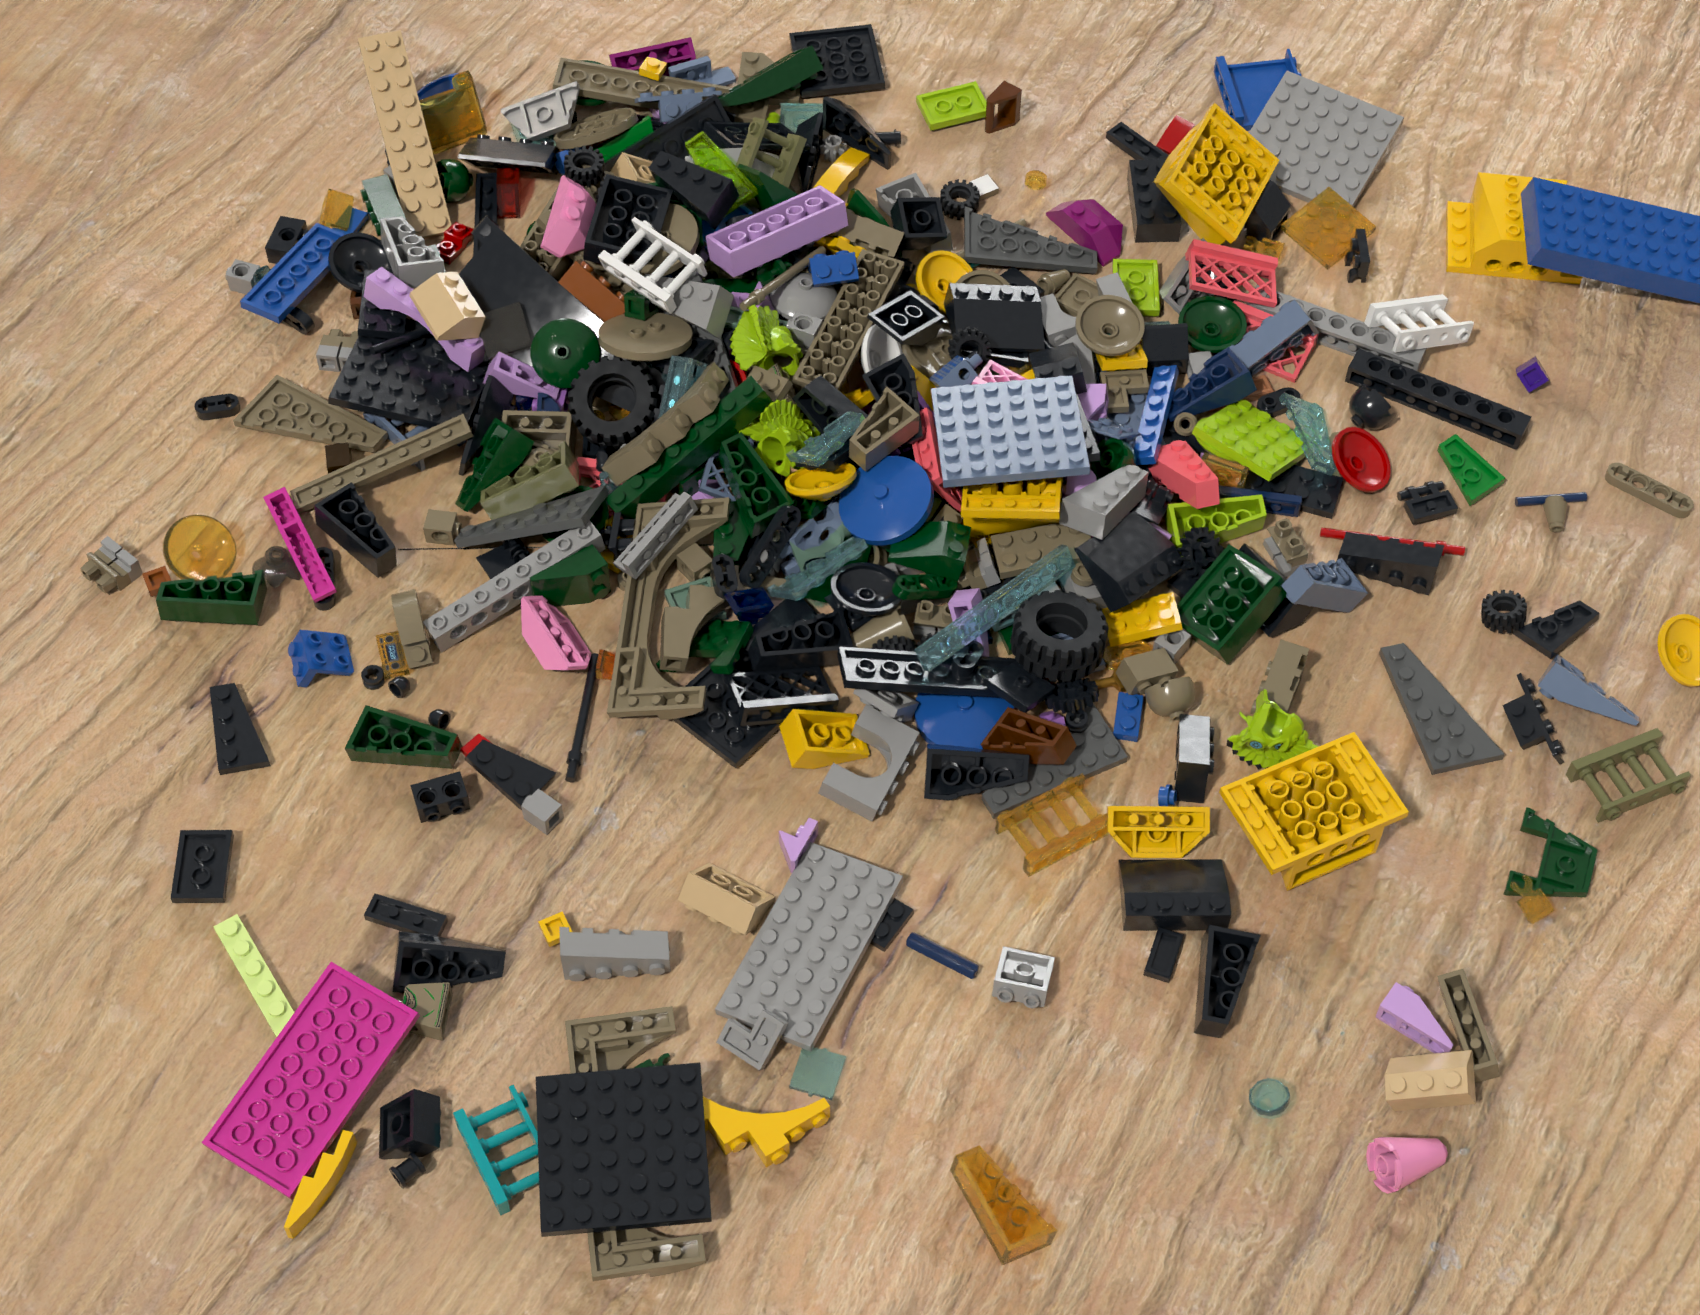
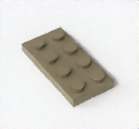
M1059 523L992 535L991 543L1000 579L1075 565L1081 562L1074 549L1089 540L1091 536Z

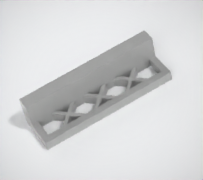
M683 492L681 495L675 493L613 562L615 567L637 579L698 510L691 495Z

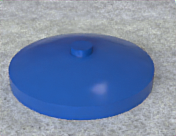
M886 456L866 472L861 467L856 470L857 476L853 483L840 494L839 514L846 529L859 541L879 546L900 542L914 534L925 523L934 502L933 485L925 470L915 461L901 456Z
M918 693L916 701L919 704L914 713L917 730L928 744L983 749L980 744L1008 707L1014 709V706L1003 698Z

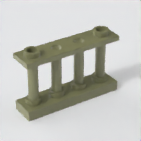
M754 117L748 127V134L731 179L740 195L736 202L746 203L759 209L760 212L763 209L760 208L756 199L743 193L746 182L737 168L739 163L752 168L754 160L758 159L775 167L772 179L789 188L807 139L790 133L785 138L766 129L768 120ZM763 137L783 146L779 159L758 150Z
M1658 728L1571 762L1566 773L1569 781L1572 783L1579 779L1584 780L1601 804L1596 817L1598 823L1607 819L1609 821L1614 820L1624 812L1672 793L1674 795L1679 794L1686 789L1691 774L1688 771L1678 776L1675 775L1658 751V745L1663 737ZM1642 754L1649 755L1666 780L1654 784L1636 757ZM1622 762L1628 763L1645 789L1633 793L1615 768V765ZM1599 771L1606 772L1623 797L1611 802L1593 774Z

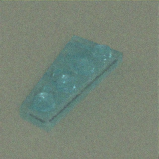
M1284 392L1279 400L1282 405L1287 406L1286 415L1289 420H1293L1296 428L1294 432L1303 441L1301 447L1311 468L1332 476L1336 471V467L1332 457V448L1323 408L1316 403L1307 402Z
M851 537L826 552L825 559L820 558L811 561L805 565L807 570L797 574L791 573L785 577L786 582L779 587L773 584L767 590L771 597L798 601L807 595V591L822 585L825 582V578L834 574L844 564L859 558L862 555L861 552L868 548L864 539Z

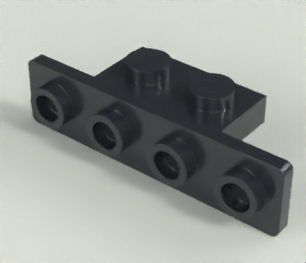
M1522 673L1517 674L1525 695L1502 706L1521 748L1525 750L1546 740L1556 761L1559 764L1564 763L1561 754L1565 753L1560 741L1558 739L1554 740L1552 736L1555 729L1549 719L1545 720L1543 716L1546 709L1540 698L1536 699L1533 694L1537 691L1531 678L1526 679Z

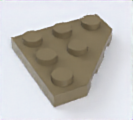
M742 52L737 85L744 83V80L756 75L757 72L774 62L764 53ZM800 87L793 91L787 89L770 96L769 105L799 107Z

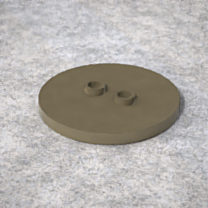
M632 108L604 111L572 123L569 129L556 133L554 141L559 149L587 146L611 138L629 129L638 121L636 111Z
M669 203L661 235L694 255L700 239L696 220L684 207ZM660 249L654 255L652 262H648L641 269L640 274L642 276L645 274L651 275L670 254ZM677 260L663 276L678 270L685 264Z
M656 313L645 321L626 317L625 314L605 321L600 326L598 340L600 346L605 351L616 357L635 361H657L672 358L685 352L692 344V329L684 320L664 313Z
M943 320L937 337L924 345H902V352L905 354L910 365L928 379L951 360L948 352V342L953 337L948 321ZM980 366L977 367L978 370L975 371L978 375L983 370V368H981Z

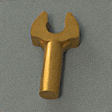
M1118 667L1114 668L1111 677L1092 680L1096 682L1098 689L1113 686L1119 692H1127L1115 673Z

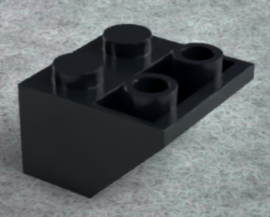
M1272 180L1263 189L1244 226L1247 229L1246 239L1267 248L1271 246L1288 222L1291 204Z

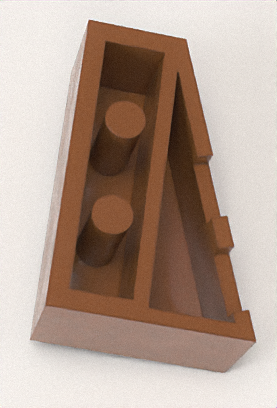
M585 260L575 261L558 281L560 285L603 322L625 314L624 294L621 291L616 292L610 287L612 284L602 275L596 274L593 271L594 268Z

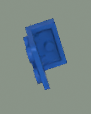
M843 250L836 252V255L816 254L813 258H809L808 272L811 273L813 287L859 281L855 252L849 253V251Z
M300 630L293 642L289 644L288 654L292 659L293 675L296 677L298 687H308L316 673L351 676L354 672L347 639L343 634Z

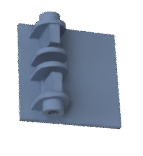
M1110 419L1088 420L1094 439L1098 442L1103 439L1107 441L1111 439L1110 437L1126 441L1134 448L1135 441H1133V437L1140 436L1141 434L1133 431V427L1128 425H1113Z

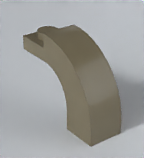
M416 589L392 594L394 615L408 668L411 669L433 663Z

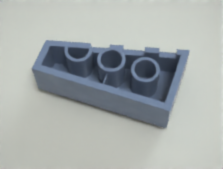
M1342 558L1336 562L1335 560H1329L1327 563L1322 561L1317 565L1315 563L1300 565L1281 585L1287 593L1286 597L1293 604L1347 613L1368 594Z

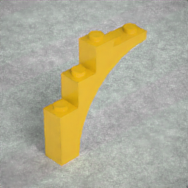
M703 1096L705 1133L707 1130L710 1131L725 1155L732 1151L733 1153L739 1152L750 1142L766 1168L772 1164H780L788 1157V1154H790V1141L796 1142L805 1135V1132L813 1127L819 1128L823 1126L830 1118V1105L825 1098L802 1108L786 1112L761 1114L742 1112L721 1106Z

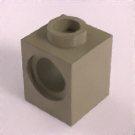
M428 509L423 527L426 542L454 546V540L462 529V523L458 522L457 512Z
M696 543L676 555L678 570L690 582L708 576L711 578L710 567L713 559Z

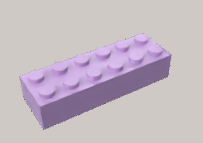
M819 185L707 235L706 242L709 258L732 277L741 276L755 267H761L766 262L781 258L786 253L798 250L808 243L818 241L822 237L838 232L840 229L848 226L845 201Z

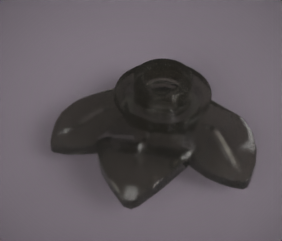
M280 546L270 547L265 552V556L256 560L252 567V574H254L255 570H263L267 582L274 589L284 581L286 576L295 580H300L301 578L294 560L289 557L288 551ZM274 555H279V556H281V557H279V558H274L273 556H274Z

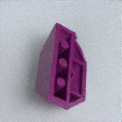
M689 37L610 54L609 58L612 67L639 71L646 57L656 58L667 63L666 71L663 75L669 76L668 67L696 59L692 39Z
M1087 199L1063 202L1046 212V216L1078 245L1097 251V262L1103 267L1111 263L1113 259L1120 257L1123 224L1096 200Z

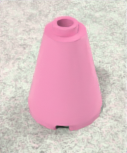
M1378 1137L1373 1139L1374 1142L1368 1144L1366 1158L1369 1172L1374 1171L1377 1177L1376 1180H1373L1375 1185L1382 1192L1389 1194L1397 1192L1444 1165L1448 1152L1446 1146L1437 1138Z

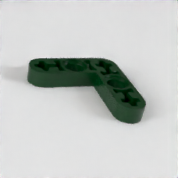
M925 572V574L899 576L892 586V592L902 600L949 598L955 592L958 584L956 580ZM920 583L929 587L930 590L923 588Z

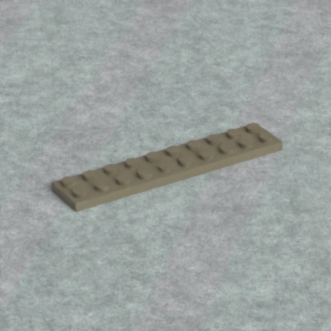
M560 58L553 83V89L577 81L580 85L578 96L659 110L658 101L635 103L634 99L639 98L640 93L652 92L653 96H661L662 91H674L675 95L682 94V90L695 89V93L703 92V88L715 87L716 91H722V94L726 92L730 93L729 89L732 88L662 75L659 81L640 76L639 71L567 58ZM770 97L743 105L724 108V110L736 114L735 122L751 123L754 117L766 119Z

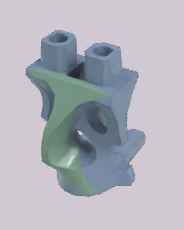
M836 500L831 501L821 511L824 516L823 520L815 521L813 518L808 520L803 525L797 527L778 557L783 559L789 556V560L780 565L783 574L788 578L797 574L804 576L818 563L842 550L843 543L853 537L841 520L839 504ZM828 530V537L825 540H821L822 532Z

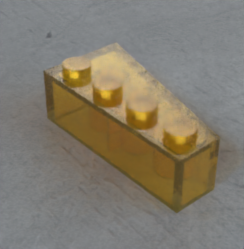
M980 1145L955 1155L950 1171L1002 1266L1052 1244L1057 1229L1041 1217V1212L1034 1204L1030 1205L1021 1195V1190L1015 1183L1012 1185L1003 1175V1170Z

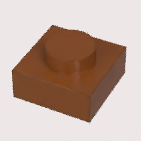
M166 566L142 573L151 597L158 594L161 582L171 581Z

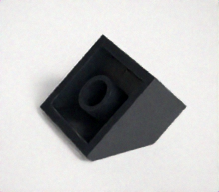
M940 197L897 198L890 210L893 229L904 232L898 251L920 250L947 239Z
M1187 323L1145 326L1140 344L1148 359L1147 368H1140V370L1146 369L1147 376H1152L1155 367L1177 365L1179 374H1186L1189 360Z
M412 1089L380 1107L379 1159L409 1158L411 1152L417 1157H424L440 1148L441 1109L439 1096Z

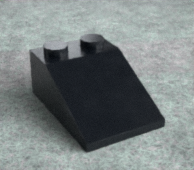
M911 290L872 311L867 316L869 320L901 345H924L937 337L944 320V316Z
M1073 342L1029 354L1035 378L1073 376L1076 394L1087 392L1083 370Z

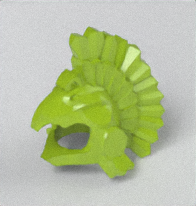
M755 304L748 308L749 311L743 312L730 339L732 341L730 348L733 349L731 354L735 356V362L740 363V369L745 371L752 365L753 367L758 366L769 370L775 365L773 363L774 356H782L784 358L791 356L793 358L791 364L782 368L789 375L794 376L799 367L798 358L801 359L803 353L798 344L792 339L789 329L786 326H779L778 311H772L769 306L762 307L760 305L758 308Z
M786 399L770 403L764 412L761 413L760 420L756 418L743 430L739 431L744 436H750L753 440L759 441L757 448L754 450L768 468L786 477L790 475V467L797 470L804 468L796 467L794 458L820 439H823L819 436L820 432L818 429L812 426V422L804 419V414L800 413V408L797 407V404H793L792 401L787 402ZM783 461L780 466L776 465V462Z

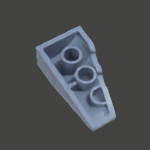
M1559 654L1554 657L1538 681L1539 691L1549 699L1554 697L1558 701L1635 726L1639 723V717L1616 698L1612 696L1606 698L1604 696L1606 692L1601 686L1591 681L1589 683L1586 682L1583 676L1584 673Z

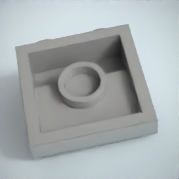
M855 689L853 694L860 697L862 703L880 711L882 715L893 718L901 723L912 719L919 702L900 691Z
M1003 946L994 979L992 996L997 997L998 1000L1004 1003L1016 1001L1024 1003L1028 1008L1044 1007L1055 957Z

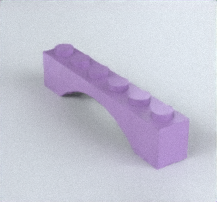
M380 267L366 277L364 298L380 309L395 310L410 316L432 334L409 296L410 292L414 289L383 267ZM481 337L438 341L450 360L467 372L483 362L487 342Z
M1086 384L1087 392L1077 395L1087 420L1097 421L1099 418H1106L1109 401L1107 384ZM1090 469L1089 475L1064 477L1067 485L1062 486V499L1097 481L1093 471Z

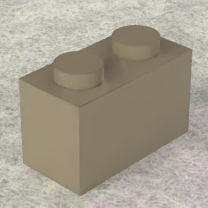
M1160 648L1123 658L1115 673L1129 695L1139 693L1143 695L1145 694L1144 690L1158 683L1163 685L1168 683V680L1174 679L1178 669L1166 649Z

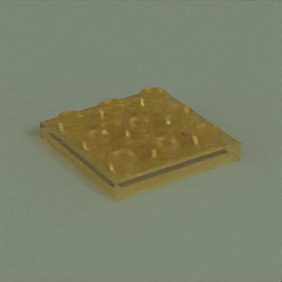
M1327 187L1281 224V230L1327 270L1350 252V240L1354 238L1356 229H1365L1366 238L1374 233L1376 229L1372 222L1330 187Z

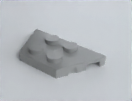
M575 81L500 110L526 139L533 140L534 142L571 127L580 85Z

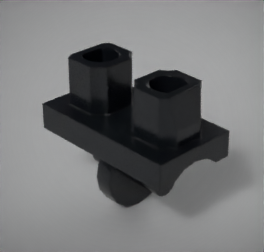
M621 512L614 513L612 527L606 526V529L599 531L605 548L614 553V561L633 541V538H626V535H633L636 521L635 519H624Z

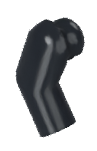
M602 445L597 451L596 469L599 473L603 472L605 474L601 468L607 461L610 453L608 446Z

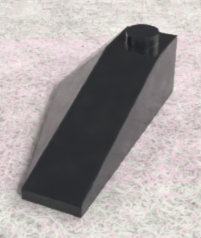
M825 96L823 98V130L831 135L842 137V142L847 143L852 148L870 154L869 159L889 170L891 168V152L859 113L850 105Z
M904 353L862 375L876 403L882 397L884 389L888 387L920 415L915 373ZM921 415L919 416V432L902 444V449L924 438Z
M488 375L480 398L478 413L475 414L471 429L473 437L467 440L460 462L459 475L461 476L472 466L474 458H479L484 448L480 445L494 418L502 421L503 410L515 411L516 405L512 404L513 394L494 376Z
M1244 543L1239 549L1241 552L1280 575L1284 581L1287 580L1247 544ZM1285 597L1260 628L1268 637L1272 638L1301 625L1314 607L1293 604Z

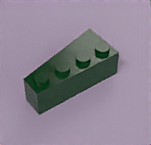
M742 432L721 442L718 458L752 539L765 532L781 506H794V501Z

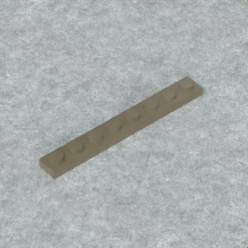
M461 414L291 490L292 499L297 511L301 514L314 508L315 504L351 482L357 489L473 437V434L464 414Z

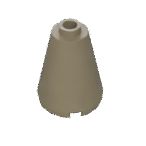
M900 605L891 612L875 616L850 635L854 648L871 649L874 643L877 644V640L881 639L884 641V637L887 636L889 639H892L895 635H897V638L905 636V639H911L914 647L917 644L914 641V636L904 614L899 609L901 608Z

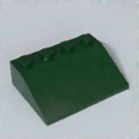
M1229 544L1177 604L1182 628L1191 635L1194 641L1228 665L1284 600L1287 593L1281 585L1285 581L1280 575Z

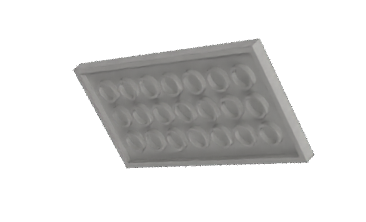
M810 842L715 1008L716 1014L727 1019L733 1018L742 1025L753 1029L762 1010L767 1009L788 1023L780 1040L812 1052L871 943L880 922L885 917L888 907L892 904L904 882L903 876Z

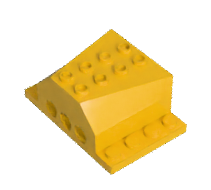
M1214 103L1209 107L1203 119L1187 133L1171 152L1153 182L1200 239L1204 238L1207 242L1219 245L1227 240L1231 244L1237 239L1279 159Z
M1478 172L1470 203L1447 202L1446 272L1580 284L1582 280L1581 276L1528 265L1521 192L1533 177ZM1541 178V179H1545V180H1549V181H1553V182H1558V183H1562V184H1566V185H1567V181H1568V180H1557V179Z
M1063 477L963 486L961 504L963 525L971 527L970 537L1059 523Z
M1355 732L1220 787L1219 794L1270 874L1273 875L1281 871L1287 891L1376 853L1384 827L1406 818L1409 813Z

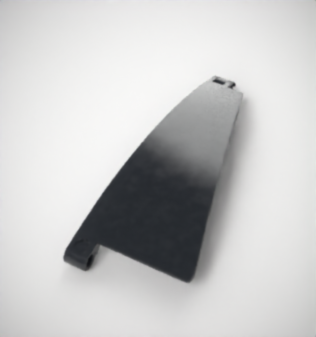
M485 215L471 232L483 245L461 270L459 275L486 316L479 337L487 342L486 346L533 367L530 350L536 333L545 324L561 318L582 322L593 331L598 340V331L604 322L560 285L549 272L512 240L497 223ZM600 346V357L608 356L609 360H613L614 355L608 353ZM561 348L559 355L561 357L566 355V349ZM635 361L636 365L641 364L646 369V372L651 375L659 393L660 385H665L667 377L656 367H652L649 361ZM611 385L602 389L597 394V397L629 412L633 410L636 404L634 392L631 388L624 385Z

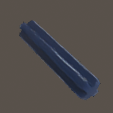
M914 932L907 938V947L970 979H974L979 971L977 964Z

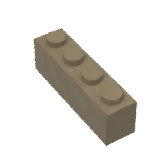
M1464 969L1437 976L1439 988L1461 1051H1473L1475 1083L1500 1077L1498 1063Z

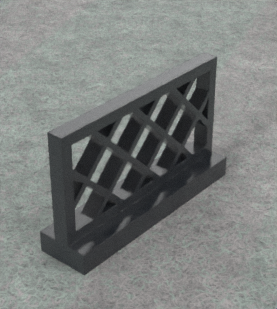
M820 666L726 674L725 681L739 712L738 722L740 726L782 723L792 709L837 711L839 698L836 693H831ZM815 675L817 680L813 682L805 678V676ZM781 678H790L794 682L790 684L781 680ZM765 679L771 683L769 686L758 682V680ZM741 681L748 685L743 688L735 684V682ZM800 683L810 689L806 692L796 686ZM777 685L786 691L783 694L773 688ZM754 687L763 693L759 696L749 690ZM814 691H817L821 693V695H812V693ZM790 693H794V694H796V695H798V696H797V697H789V694H790ZM767 695L774 697L773 699H765ZM745 696L751 700L742 701V698Z

